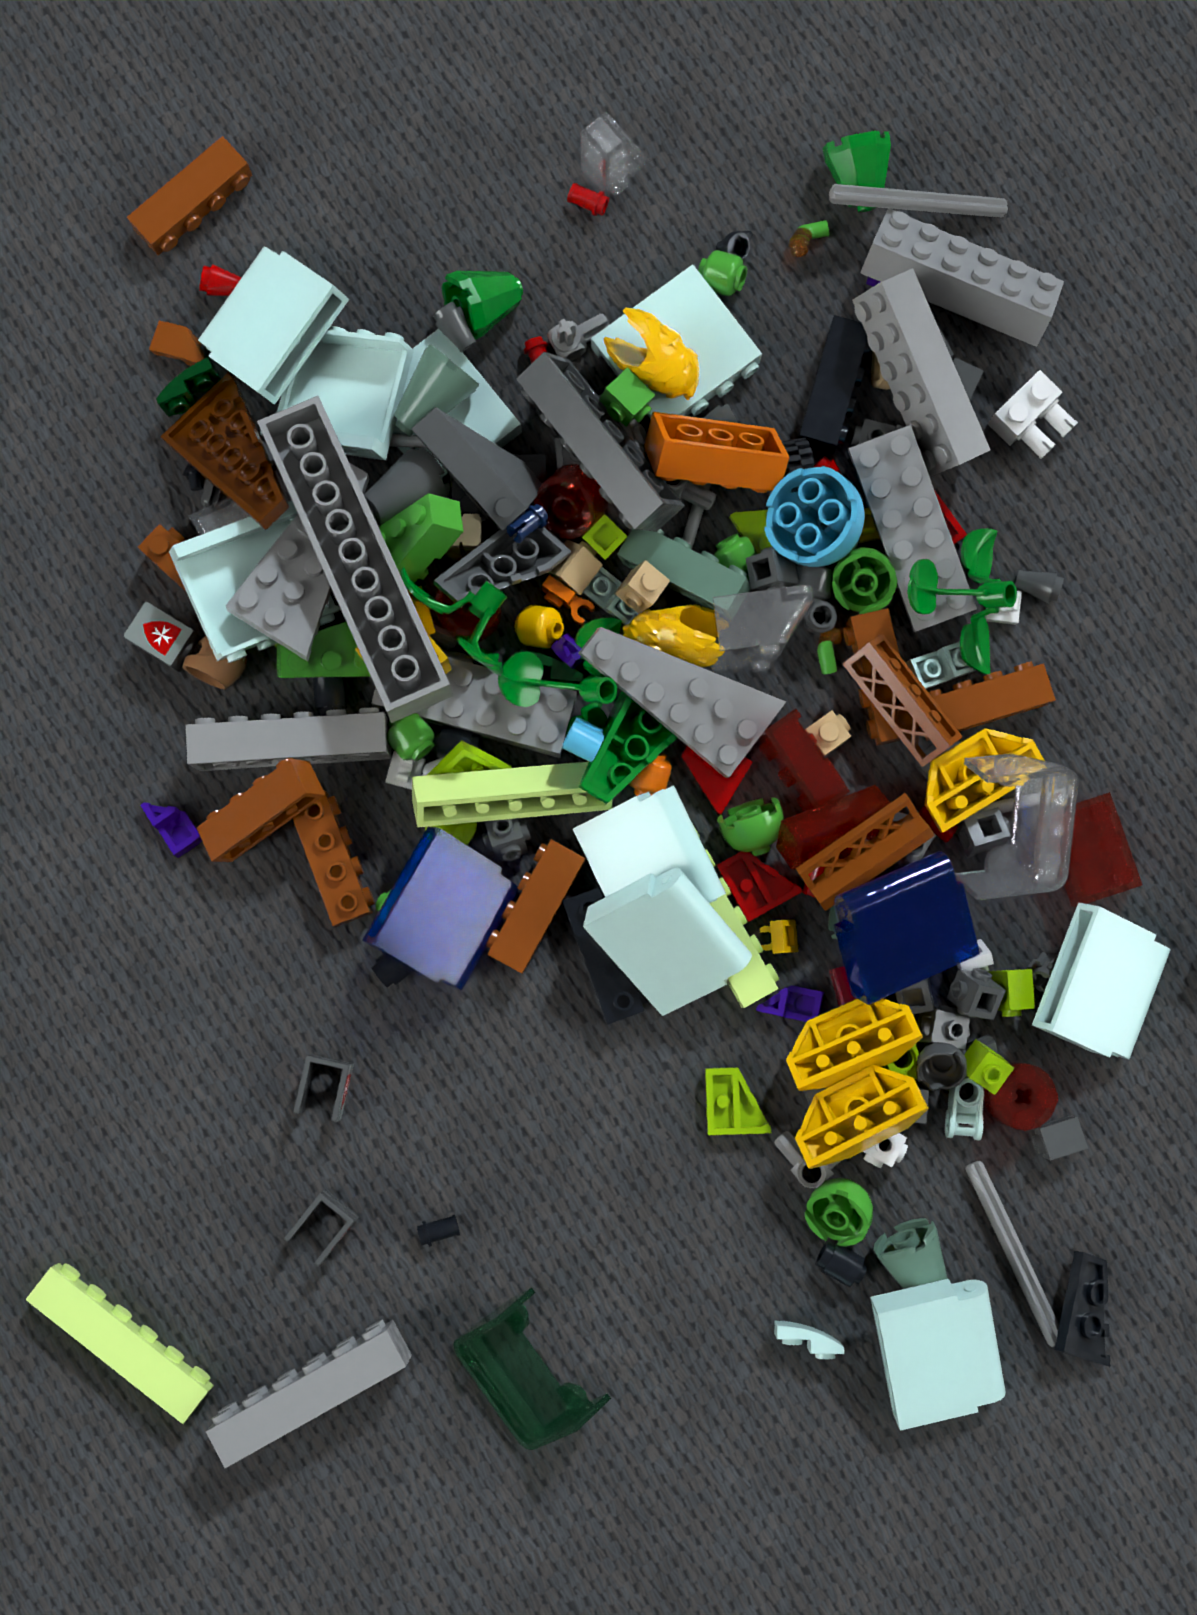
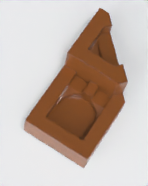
M159 320L149 347L151 352L159 356L182 360L190 366L205 359L201 349L202 344L190 329Z

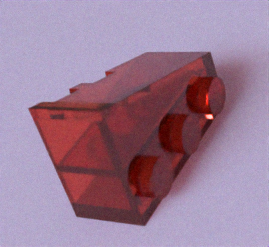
M795 708L762 733L759 738L762 744L758 748L767 761L774 760L778 765L780 771L777 774L787 788L794 787L799 794L796 800L806 814L812 812L816 817L847 795L850 790L829 758H825L815 745L818 741L813 733L807 734L797 719L802 716Z
M872 785L781 820L776 849L792 870L796 869L891 802L876 785ZM874 828L867 833L865 840H872L878 835L880 829ZM847 847L841 851L838 859H844L850 855L852 848Z

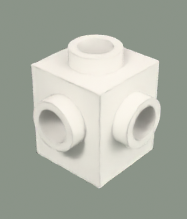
M898 1133L888 1138L890 1143L886 1151H882L878 1143L863 1151L866 1153L863 1159L878 1168H881L884 1163L893 1167L895 1161L901 1162L907 1151L908 1145L904 1144L907 1137Z

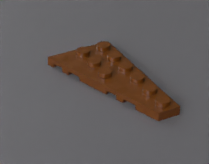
M228 372L160 437L169 447L266 530L289 508V504L238 384L231 373Z

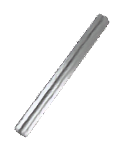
M842 184L832 185L829 191V201L832 204L1000 218L1004 217L1008 211L1007 200L1004 198Z
M981 1161L970 1163L966 1166V1172L1047 1344L1055 1347L1059 1323L984 1164Z

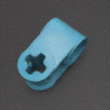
M576 717L564 740L562 749L592 762L603 742V730L584 719Z

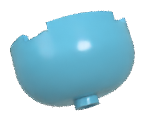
M822 466L794 470L775 486L766 503L768 507L767 527H764L770 544L779 554L802 566L822 567L839 561L854 548L863 530L865 512L859 492L848 479L829 467ZM799 486L798 492L791 493L792 488Z

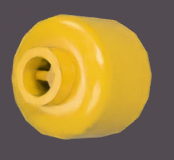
M529 605L517 616L515 631L520 642L524 645L549 649L562 636L564 625L559 612L554 608Z

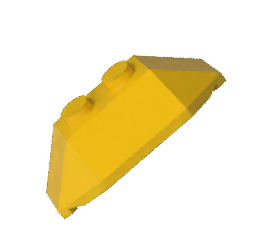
M985 728L930 761L925 806L940 833H943L1049 767L1033 739L1021 738Z
M867 994L808 1020L786 1061L799 1091L828 1088L871 1065L883 1067L897 1061L919 1042L923 1036L908 1005L898 1004Z
M871 1065L815 1094L795 1139L807 1167L813 1169L851 1158L908 1129L929 1108L913 1077Z

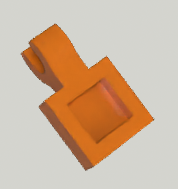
M551 575L542 584V591L546 593L544 598L557 608H560L561 605L568 609L570 608L571 617L578 625L583 626L585 624V620L577 613L580 608H587L591 612L595 610L592 602L580 598L576 595V592Z

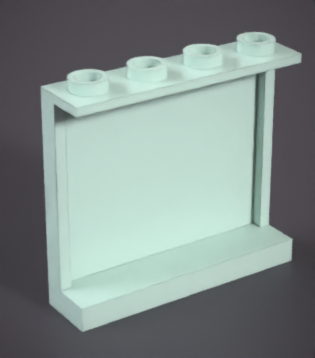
M693 264L633 307L634 309L654 314L664 325L678 332L683 343L698 355L699 385L690 400H686L683 395L670 399L666 398V394L651 390L655 396L649 404L652 410L647 416L650 419L652 412L688 416L692 413L696 416L708 407L709 403L707 401L715 395L719 397L724 396L734 387V381L741 376L747 379L759 369L758 364L762 356L761 351ZM625 314L591 338V349L598 358L602 356L617 376L624 370L620 369L609 356L607 347L604 344V337L614 340L617 337L636 347L647 348L640 333L627 322L629 318Z
M330 326L329 330L324 334L281 395L277 412L319 396L345 455L386 460L397 419L394 413L403 395L414 350L404 342L402 336L395 333L387 332L385 336H381L363 329H358L354 333L347 332L340 327Z
M292 501L288 502L289 508L266 530L251 517H247L173 545L169 551L217 662L227 658L228 663L247 656L245 652L247 649L257 646L258 650L261 651L277 644L276 641L229 613L226 609V604L298 514ZM331 595L328 604L325 605L320 626L336 620L334 614L341 610L339 605H335Z

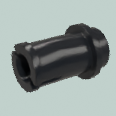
M455 1214L427 1223L425 1220L422 1221L423 1225L417 1226L422 1246L428 1244L431 1247L433 1242L453 1236H460Z

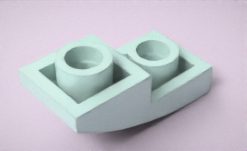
M601 567L582 594L614 618L622 620L624 625H627L638 613L615 595V592L622 583Z
M960 642L905 662L925 689L976 671L964 662L960 652Z
M774 1321V1334L777 1339H782V1344L801 1345L802 1340H807V1349L811 1354H815V1358L835 1359V1354H844V1347L841 1342L821 1330L794 1322Z

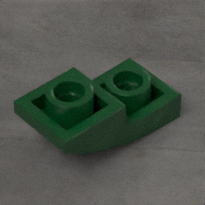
M209 357L184 370L156 398L157 403L168 417L185 413L196 403L194 393L211 389L221 379Z
M531 652L540 659L543 665V675H545V670L551 671V681L580 684L584 680V676L580 672L570 668L566 663L547 655Z

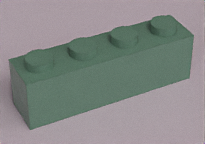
M634 528L631 530L617 553L623 565L634 569L646 560L670 580L666 586L667 588L687 596L706 608L717 611L721 616L731 621L733 620L751 589L746 577L747 574L734 565H730L727 568L719 564V560L714 555L706 551H702L699 554L691 550L692 546L683 539L675 537L672 540L664 536V532L661 529L657 532L635 530Z

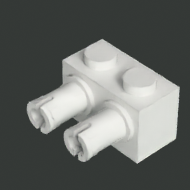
M1039 370L993 415L988 425L1009 446L1016 440L1022 439L1042 459L1056 444L1035 425L1037 423L1036 420L1044 417L1062 437L1078 422L1058 404V397L1062 394V391Z

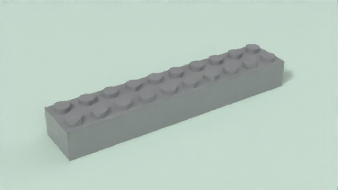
M319 396L258 420L257 422L391 723L452 697L453 693L447 676Z

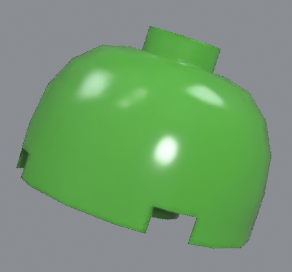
M862 547L851 550L845 557L839 560L833 571L832 587L835 598L844 608L864 614L881 610L887 606L893 598L898 581L895 568L885 554L873 548Z
M770 797L772 803L764 804L763 798L755 799L729 809L730 816L724 820L722 815H720L717 823L725 841L735 850L752 852L754 856L769 852L771 850L770 845L775 843L783 832L784 816L779 799Z
M833 1178L824 1181L822 1185L815 1188L807 1202L805 1219L810 1229L819 1238L827 1241L828 1237L837 1240V1245L839 1246L855 1245L864 1239L872 1223L873 1204L867 1191L860 1184L850 1179Z

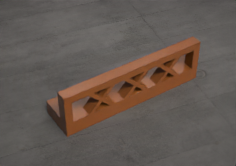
M883 634L868 642L843 663V666L922 767L963 737ZM864 655L873 665L872 675L863 674L855 664ZM879 684H885L893 691L892 701L883 700L878 694ZM899 710H905L913 717L912 727L902 725L898 719ZM919 736L929 737L937 749L926 755L918 745Z
M904 793L797 867L796 870L819 904L826 911L935 835L930 826L919 815L911 799ZM906 807L909 814L899 821H893L895 814ZM874 828L880 829L878 835L872 840H865L867 833ZM847 847L852 848L850 855L844 859H838L841 851ZM819 866L825 867L821 875L811 880L808 875Z

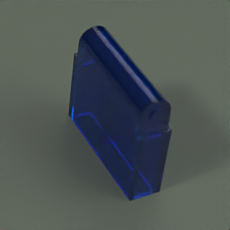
M428 826L362 941L423 978L436 983L441 980L444 984L462 991L487 948V941L492 932L503 919L502 914L510 900H514L519 891L517 889L518 886L499 874L502 870L500 866L441 828Z
M941 851L835 896L834 903L839 922L834 924V929L851 994L868 1005L980 954L964 884L956 880L951 861Z

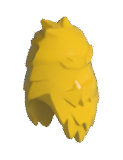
M626 307L623 312L629 318L627 322L640 333L647 348L636 347L615 337V340L604 337V344L613 362L622 370L628 367L644 384L648 385V388L658 393L666 394V398L674 399L684 395L686 400H690L699 385V362L696 352L683 343L678 332L664 325L654 314Z
M685 605L661 610L648 609L636 615L629 624L623 626V636L699 667H707L715 664L718 661V657L722 656L725 652L722 646L715 643L717 640L715 637H719V631L728 628V622L720 618L717 611L700 607V605Z

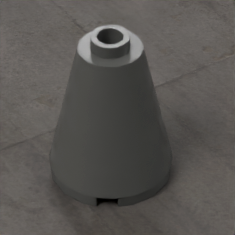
M415 447L407 450L364 494L378 526L384 524L428 493L450 499L449 482L444 485L440 476L445 472L435 457L426 449L419 448L415 450Z

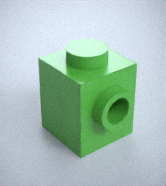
M627 367L605 388L599 401L607 408L608 414L615 421L621 422L627 427L634 419L639 423L652 410L649 404L655 394Z

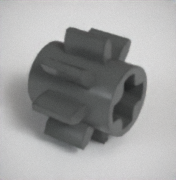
M1041 952L1038 958H1033L1027 969H1032L1033 986L1040 992H1044L1058 957L1057 954L1046 955L1044 952Z

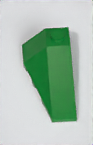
M621 691L603 728V742L594 760L588 763L579 788L605 804L609 803L647 765L654 761L666 747L671 745L677 737Z

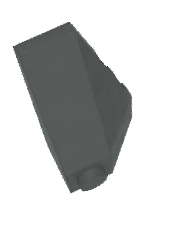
M437 407L411 428L495 529L504 530L529 507L544 487L524 461Z
M525 511L522 514H520L513 522H515L519 517H521L525 513ZM544 527L534 530L521 543L513 541L517 533L510 537L505 528L496 532L437 577L433 584L456 603L463 599L469 591L476 594L486 580L500 590L548 573L569 557L571 550Z

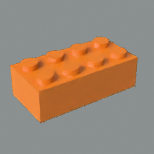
M652 412L644 444L654 474L662 480H688L696 485H706L707 483L719 484L727 489H736L737 487L750 488L758 493L773 491L775 486L784 478L790 458L775 428Z

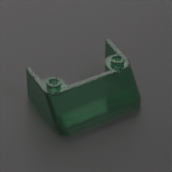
M532 1287L507 1300L465 1331L453 1343L454 1351L518 1443L528 1450H535L577 1432L611 1399L606 1393L589 1401L586 1392L581 1386L570 1382L560 1385L523 1334V1331L529 1326L528 1311L523 1303L536 1293Z

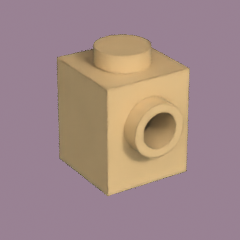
M566 540L564 545L571 550V555L548 572V574L576 592V594L581 595L603 564L595 557L597 552L587 543L581 541L580 544Z
M645 560L630 571L615 592V595L640 614L655 603L670 580Z
M832 710L806 728L802 735L818 757L822 759L851 737L848 732L851 728L841 714L836 716Z

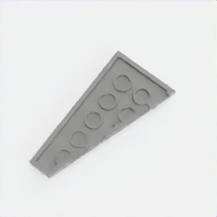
M349 463L363 494H365L369 482L368 473ZM298 514L226 604V609L229 613L308 662L311 646L315 635L318 634L321 625L320 620L325 605L328 604L332 589Z
M602 627L597 628L578 653L605 677L612 678L620 690L725 778L731 776L786 703L784 700Z

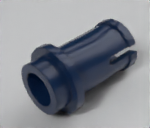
M538 504L534 506L529 505L521 517L507 526V533L510 537L517 533L513 541L521 543L537 528L542 529L546 526L548 514Z

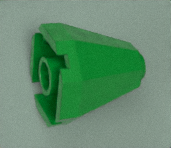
M879 131L848 135L841 138L842 145L835 147V142L831 141L823 147L825 163L837 184L885 188L891 148L889 131H884L881 135ZM848 205L849 208H857L858 213L876 209V207Z
M455 271L446 274L445 279L447 281L441 286L444 305L454 302L457 307L462 308L475 340L481 338L520 304L521 296L523 295V287L520 280L509 272Z

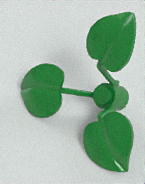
M988 528L969 532L961 546V562L963 567L969 570L968 577L975 583H984L978 589H938V572L934 563L929 559H919L910 570L907 590L908 600L912 609L922 615L930 614L935 610L936 595L976 596L978 603L987 608L971 616V624L963 626L960 637V652L964 662L984 675L990 674L989 627L984 616L991 613H999V608L1013 607L1017 599V589L1012 581L989 578L993 560V545L998 531Z
M403 567L401 577L407 589L417 600L440 614H450L471 602L472 605L469 607V610L480 620L468 642L458 635L455 638L474 660L483 664L493 673L502 676L504 672L502 662H498L499 653H492L480 648L478 641L489 619L506 600L507 596L486 580L476 594L469 591L463 599L448 606L438 602L414 584Z
M598 618L589 621L579 629L575 643L582 649L597 628L600 627L619 634L622 620ZM531 652L515 653L502 666L504 673L502 676L498 675V685L502 695L513 705L529 707L536 704L540 698V686L578 690L580 696L585 701L592 703L581 708L582 715H576L571 718L566 736L576 717L584 719L603 730L607 722V716L601 707L603 704L611 703L616 698L617 685L612 678L605 677L586 660L583 663V668L593 676L586 677L580 684L541 680L543 665L537 655Z

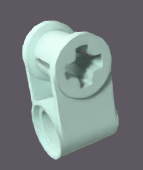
M965 1076L960 1085L949 1089L945 1135L946 1138H953L954 1135L971 1136L974 1140H981L983 1134L984 1088L967 1076ZM965 1083H971L974 1090L973 1095L967 1100H962L959 1096L960 1087Z

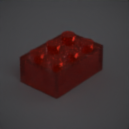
M1110 792L1040 816L1071 907H1076L1078 902L1087 904L1143 885Z

